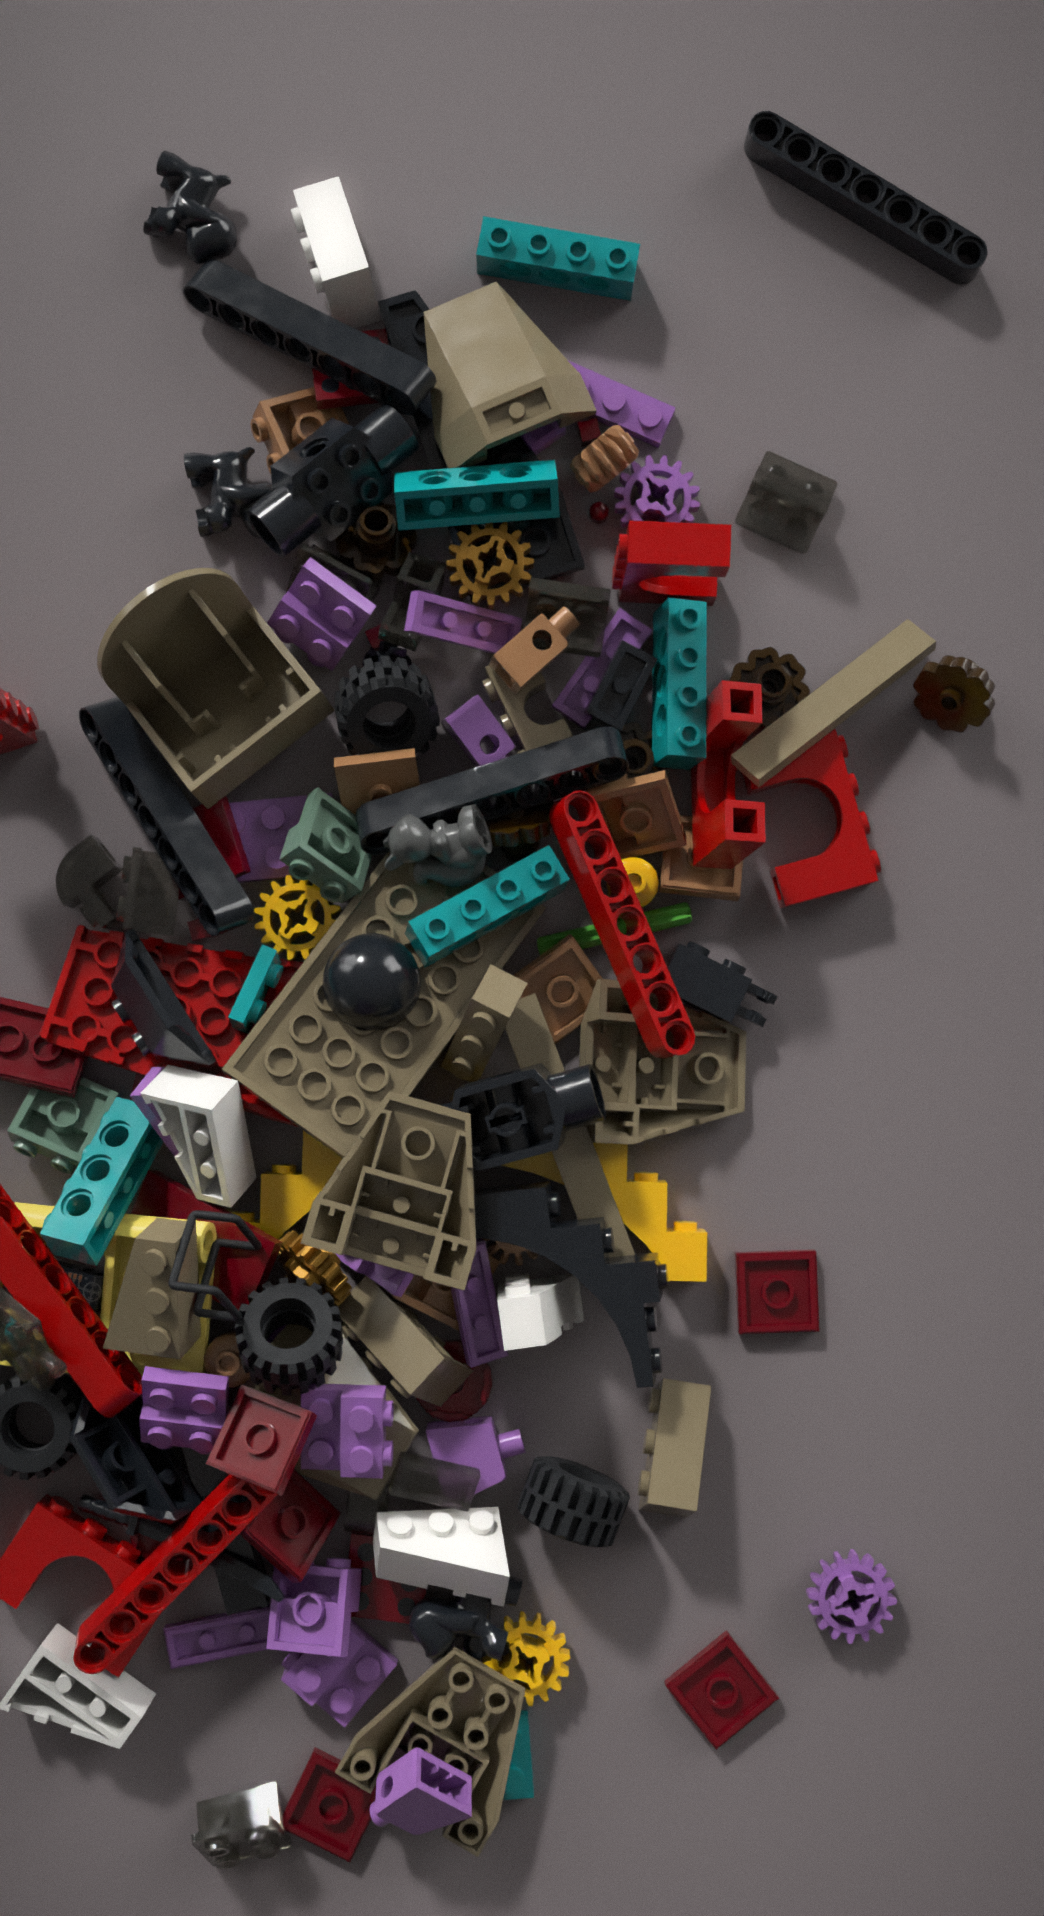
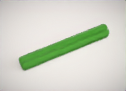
M686 902L644 912L652 932L689 924L692 921L691 909ZM618 918V929L625 935L627 930L626 923L623 919ZM594 924L539 937L536 943L539 955H542L569 934L574 937L581 949L602 945V942Z

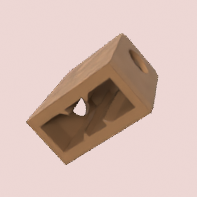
M564 606L549 620L541 613L493 655L489 666L516 695L566 650L569 643L565 638L580 623ZM536 638L543 639L546 642L547 647L544 650H539L533 645V641Z

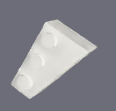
M339 176L293 190L298 206L291 209L297 233H306L307 237L300 239L307 264L315 262L316 268L310 269V273L317 294L322 292L325 294L331 316L353 328L381 321L369 266Z
M167 1065L140 1094L146 1104H154L162 1120L157 1126L163 1136L170 1135L179 1152L174 1158L196 1199L232 1208L257 1178L238 1080Z
M528 1273L506 1276V1282L498 1284L497 1302L504 1351L547 1345L562 1335L561 1326H563V1330H570L573 1328V1323L584 1321L579 1280L573 1274L530 1279Z
M498 1507L376 1512L373 1551L377 1578L427 1589L428 1584L451 1589L453 1590V1595L463 1598L466 1597V1593L492 1599L491 1604L504 1607L510 1576Z
M57 1623L0 1702V1709L9 1712L13 1708L34 1715V1721L46 1724L49 1720L70 1727V1733L120 1749L142 1719L156 1693L124 1670L119 1678L106 1669L96 1674H86L80 1671L75 1666L73 1660L77 1637Z

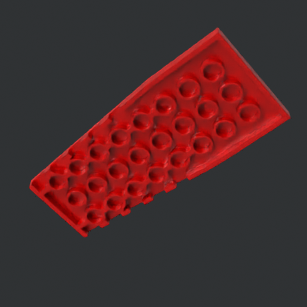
M78 925L40 1032L41 1038L50 1044L146 1076L152 1067L165 1068L167 1065L159 1064L152 1052L146 1056L143 1055L132 1037L133 1034L138 1032L136 1026L131 1019L123 1023L111 1003L118 999L111 988V983L123 945L124 932L110 930L107 933L89 930L83 925ZM149 937L148 939L140 938L222 1070L248 1035L234 1029L228 1016L256 957L245 956L243 952L232 950L221 952L204 949L202 945L187 943V946L167 943L163 939ZM280 959V965L283 966L282 976L275 988L269 987L263 1000L267 1002L265 1012L303 962ZM252 1024L249 1033L256 1024ZM222 1071L216 1074V1076L231 1079ZM239 1085L244 1111L269 1120L296 1126Z

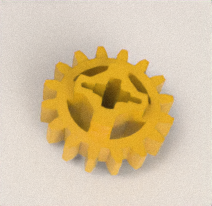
M286 875L285 886L281 887L273 881L271 882V887L274 893L270 896L261 892L259 895L266 904L265 907L254 908L256 914L263 916V921L256 923L254 927L256 930L266 931L267 934L260 940L263 945L274 942L273 949L277 950L279 955L285 949L287 950L288 960L294 961L297 953L300 952L304 960H306L311 953L310 951L316 947L336 921L333 919V915L341 912V907L339 905L330 906V901L325 900L321 896V889L314 884L310 886L309 880H300L299 883H295L291 875ZM293 892H304L297 900L286 902L281 899ZM318 901H320L324 910L323 925L316 920L314 910L318 905ZM304 908L303 915L307 918V922L304 926L297 923L292 928L293 920L289 917L292 911L299 913ZM273 911L279 914L281 921L278 935L272 925ZM311 934L315 937L304 944H292L301 935Z
M520 1611L518 1622H513L507 1615L504 1617L503 1630L508 1632L506 1642L508 1641L509 1653L503 1656V1660L500 1662L489 1656L482 1657V1663L512 1681L517 1679L526 1682L516 1683L525 1688L524 1697H526L528 1706H533L534 1696L539 1695L544 1702H547L549 1700L548 1689L550 1687L558 1692L562 1689L558 1676L568 1677L569 1666L563 1662L570 1660V1649L561 1648L566 1643V1636L564 1633L554 1635L556 1622L553 1620L545 1626L542 1625L541 1613L537 1612L533 1620L529 1621L525 1612ZM524 1633L534 1634V1635H537V1636H539V1637H538V1638L531 1637V1636L525 1635ZM519 1648L528 1658L533 1657V1669L525 1659L519 1660ZM551 1656H554L549 1672L544 1675L543 1665L550 1661Z

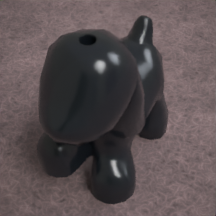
M163 151L158 159L156 168L157 174L163 176L160 186L165 190L175 192L166 208L160 206L158 208H151L147 221H144V234L154 237H169L173 235L175 229L185 232L186 253L196 264L201 265L207 259L218 260L230 256L237 242L235 225L224 214L209 209L218 191L231 184L230 177L214 175L209 170L188 164L174 153Z
M246 447L239 452L224 451L216 455L204 453L184 454L187 478L191 480L192 488H201L213 481L211 503L206 507L196 510L200 537L227 531L232 526V517H240L249 533L261 539L250 523L247 511L272 492V484L261 483L251 485L247 483V463L255 453L252 447Z
M510 1576L504 1604L510 1606L517 1605L523 1582L521 1579ZM466 1593L465 1598L456 1596L454 1601L428 1597L415 1605L409 1617L410 1632L424 1648L425 1656L429 1659L443 1657L458 1637H464L462 1650L466 1654L480 1661L484 1651L487 1656L498 1661L501 1660L508 1632L491 1623L490 1598Z

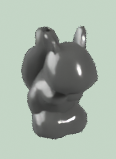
M476 804L463 806L458 815L457 822L447 824L444 820H438L433 824V829L431 830L418 817L412 814L404 815L391 828L388 837L383 841L384 847L390 848L391 855L385 862V870L393 871L404 863H416L413 868V877L417 883L424 884L429 879L448 887H461L474 882L481 875L485 867L486 854L492 851V840L488 826Z

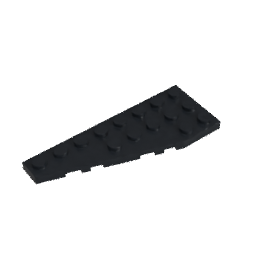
M414 290L378 301L391 347L428 366L423 312L429 310L418 292ZM429 393L412 415L429 469H445L447 466L434 438L431 393ZM519 436L488 449L487 460L473 466L540 460ZM559 487L560 517L508 522L507 533L511 535L513 532L520 530L522 537L519 544L530 543L531 552L524 557L534 559V568L524 570L532 576L531 583H520L522 588L585 569L565 500ZM503 522L493 523V528L499 529ZM486 523L477 525L479 529H484ZM471 525L448 526L453 545H461L457 538L459 531L464 532L468 536L471 534ZM490 540L481 541L475 544L474 546L479 547L481 545L488 543ZM506 545V557L513 560L514 564L517 565L513 551ZM496 552L488 563H483L484 578L492 566H497ZM463 564L466 576L474 584L476 577L474 571ZM500 582L491 586L490 589L500 588L507 583ZM469 594V598H470L471 604H473V603H472L473 596H472L471 594Z

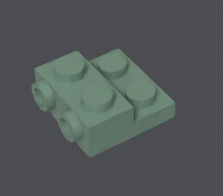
M317 787L307 795L299 823L288 831L279 860L289 866L291 876L299 880H309L321 889L320 894L325 900L342 904L362 891L372 855L365 853L361 849L356 815Z
M83 1077L81 1078L75 1098L31 1087L7 1130L10 1140L15 1143L13 1149L29 1158H35L37 1153L51 1158L50 1165L63 1173L72 1174L81 1161L83 1150L91 1143L99 1129L103 1115L109 1111L115 1098L120 1097L119 1093Z

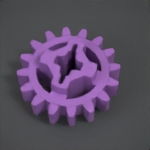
M650 455L646 456L644 467H641L635 461L632 462L630 467L632 475L622 472L619 482L624 487H616L614 497L622 500L615 504L614 512L625 514L621 519L620 526L622 528L627 527L629 520L693 523L695 518L689 512H698L700 503L692 500V498L698 496L700 489L699 486H689L694 475L692 471L682 475L680 473L682 462L677 461L673 467L668 466L666 455L662 456L659 464H654ZM654 476L665 477V478H667V480H666V479H661V478H655ZM636 485L638 488L637 492L641 498L636 500L632 506L630 494ZM682 494L683 507L680 513L677 514V508L673 501L678 498V495ZM653 495L656 499L663 496V505L658 501L650 503V496Z
M850 1549L848 1559H843L838 1551L833 1552L834 1563L829 1564L821 1559L819 1562L823 1572L821 1574L810 1573V1578L816 1584V1587L806 1588L808 1598L815 1600L808 1605L811 1615H819L816 1623L821 1630L829 1626V1634L832 1639L836 1640L842 1632L848 1644H853L855 1634H860L863 1640L867 1642L869 1641L868 1631L872 1628L880 1634L884 1632L879 1623L882 1618L890 1621L893 1619V1615L887 1609V1606L897 1604L895 1596L888 1592L895 1587V1584L890 1577H884L887 1570L882 1563L873 1567L874 1559L870 1554L866 1553L860 1561L854 1549ZM851 1571L862 1572L871 1577V1579H868V1577L860 1579L852 1575ZM836 1577L831 1589L827 1590L830 1582ZM855 1590V1600L853 1602H848L847 1592ZM875 1603V1606L873 1607V1609L871 1610V1612L868 1614V1612H869V1610H870L872 1604ZM842 1614L850 1618L851 1621H843L837 1619L836 1616Z

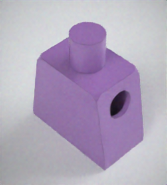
M478 694L440 721L475 767L509 757L508 753L516 747ZM484 736L489 737L494 744V748L489 754H485L480 747V741Z
M492 1416L472 1417L464 1421L455 1422L441 1420L427 1423L426 1434L446 1507L504 1481L507 1478L504 1459L526 1453L520 1429L497 1435Z
M416 1747L378 1774L376 1778V1800L370 1805L371 1819L379 1827L391 1823L413 1835H421L472 1817V1776Z

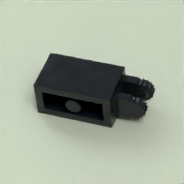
M689 941L687 946L682 944L676 946L667 964V968L681 1001L727 1023H732L734 1016L737 1015L755 1025L764 1026L767 1019L762 1014L749 1010L740 1004L746 993L756 997L757 1000L763 1003L773 1005L777 999L776 995L751 983L753 979L744 975L745 967L728 959H724L721 964L708 958L711 951L699 944Z

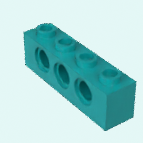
M483 216L476 253L477 274L631 301L640 244Z
M555 459L394 473V495L398 531L560 517Z
M668 598L653 613V657L658 660L652 669V752L654 756L652 767L690 770L706 759L707 602Z
M550 845L408 921L405 935L426 968L564 891L570 878Z
M120 1097L115 1098L109 1111L103 1115L100 1127L91 1143L83 1150L81 1161L72 1177L64 1184L62 1195L53 1211L45 1218L40 1235L54 1255L94 1266L98 1265L162 1146L163 1140L134 1101Z

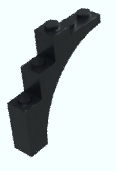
M550 1181L474 1189L476 1239H489L518 1245L547 1257L573 1274L598 1298L616 1324L630 1355L637 1388L654 1387L656 1373H662L663 1368L660 1347L653 1348L651 1332H657L658 1329L655 1306L648 1307V1303L660 1302L663 1294L662 1289H669L667 1265L659 1264L658 1253L609 1257L608 1253L615 1251L612 1227L605 1228L604 1217L555 1222V1217L561 1215L560 1198L558 1191L552 1192Z

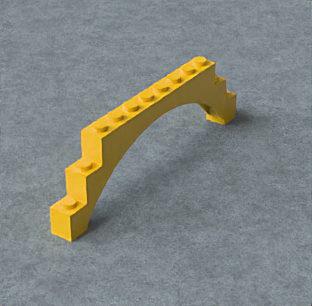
M303 1131L302 1172H296V1165L272 1164V1171H266L261 1174L260 1219H255V1212L235 1211L231 1213L239 1215L246 1222L279 1240L288 1229L310 1211L314 1199L329 1181L342 1158ZM593 1143L623 1223L646 1244L652 1253H658L659 1262L667 1265L669 1281L706 1282L707 1232L704 1229H697V1222L674 1221L673 1228H667L668 1183L665 1180H658V1173L634 1172V1179H627L628 1145ZM552 1151L501 1165L535 1173L565 1185Z

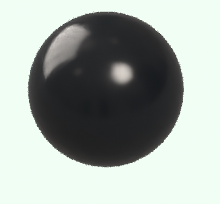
M360 934L344 941L329 957L323 973V991L328 1006L342 1022L359 1030L379 1031L397 1025L412 1011L420 994L421 976L414 956L401 942L383 934Z

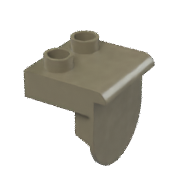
M213 568L189 569L167 576L152 584L134 597L116 615L104 633L98 649L97 667L103 681L126 705L190 792L207 809L216 804L335 711L319 687L253 607L239 585L230 575L221 570Z

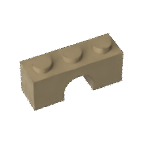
M489 665L485 667L487 679L482 681L483 687L492 703L497 700L499 701L505 713L499 717L508 736L510 738L516 736L523 749L517 752V754L573 736L564 718L548 725H540L530 720L526 715L524 707L527 700L546 688V681L542 673L537 675L515 695Z
M490 964L470 1001L441 1067L460 1079H465L469 1082L478 1081L495 1051L528 983Z

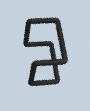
M201 1210L192 1211L188 1216L170 1274L169 1287L176 1291L197 1293L193 1312L198 1317L239 1321L242 1318L240 1311L218 1287L209 1285L220 1247L257 1251L261 1249L262 1244L239 1215ZM196 1219L235 1223L248 1239V1241L215 1240L210 1249L201 1283L177 1282ZM206 1294L214 1295L228 1312L202 1309Z

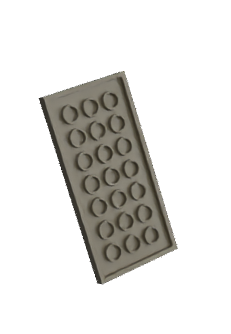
M391 852L387 853L365 881L362 891L356 894L224 1065L222 1072L231 1079L238 1080L239 1085L343 1159L389 1091L406 1096L411 1095L457 1032L470 1001L490 964L502 970L546 909L545 906L540 904L425 968L405 935L408 921L497 873L487 865H485L481 875L474 882L465 886L448 887L429 879L427 883L420 884L413 877V868L416 863H404L393 871L385 870V862L391 855ZM366 933L387 935L401 942L414 956L421 976L420 994L412 1011L397 1025L379 1031L359 1030L342 1022L328 1006L323 991V973L333 951L349 938Z

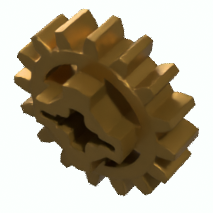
M503 522L499 529L493 528V523H486L484 529H479L477 524H472L469 536L462 531L457 533V538L461 545L449 546V553L456 559L446 561L447 570L456 572L449 577L451 586L462 585L459 590V597L461 599L471 594L473 596V605L478 606L481 600H487L489 610H493L495 600L501 599L506 607L509 606V595L511 593L521 598L523 589L520 583L530 584L532 577L524 570L534 568V559L524 557L531 552L530 543L519 544L522 537L520 530L510 535L507 533L508 522ZM490 540L488 543L481 545L479 547L474 546L475 544L481 541ZM506 545L513 551L517 565L514 564L513 560L506 557ZM496 552L497 566H492L484 578L483 563H488ZM463 564L474 571L476 575L474 584L466 576ZM500 582L507 583L500 588L490 589L491 586Z
M295 1230L288 1231L279 1240L283 1243L278 1253V1256H280L278 1260L283 1264L282 1267L287 1272L285 1278L288 1277L289 1283H296L297 1278L306 1279L308 1287H311L315 1282L322 1286L323 1295L329 1292L334 1298V1306L339 1307L351 1294L350 1290L352 1289V1286L347 1283L348 1277L343 1274L339 1266L341 1263L339 1257L335 1253L300 1244L303 1233L299 1235Z

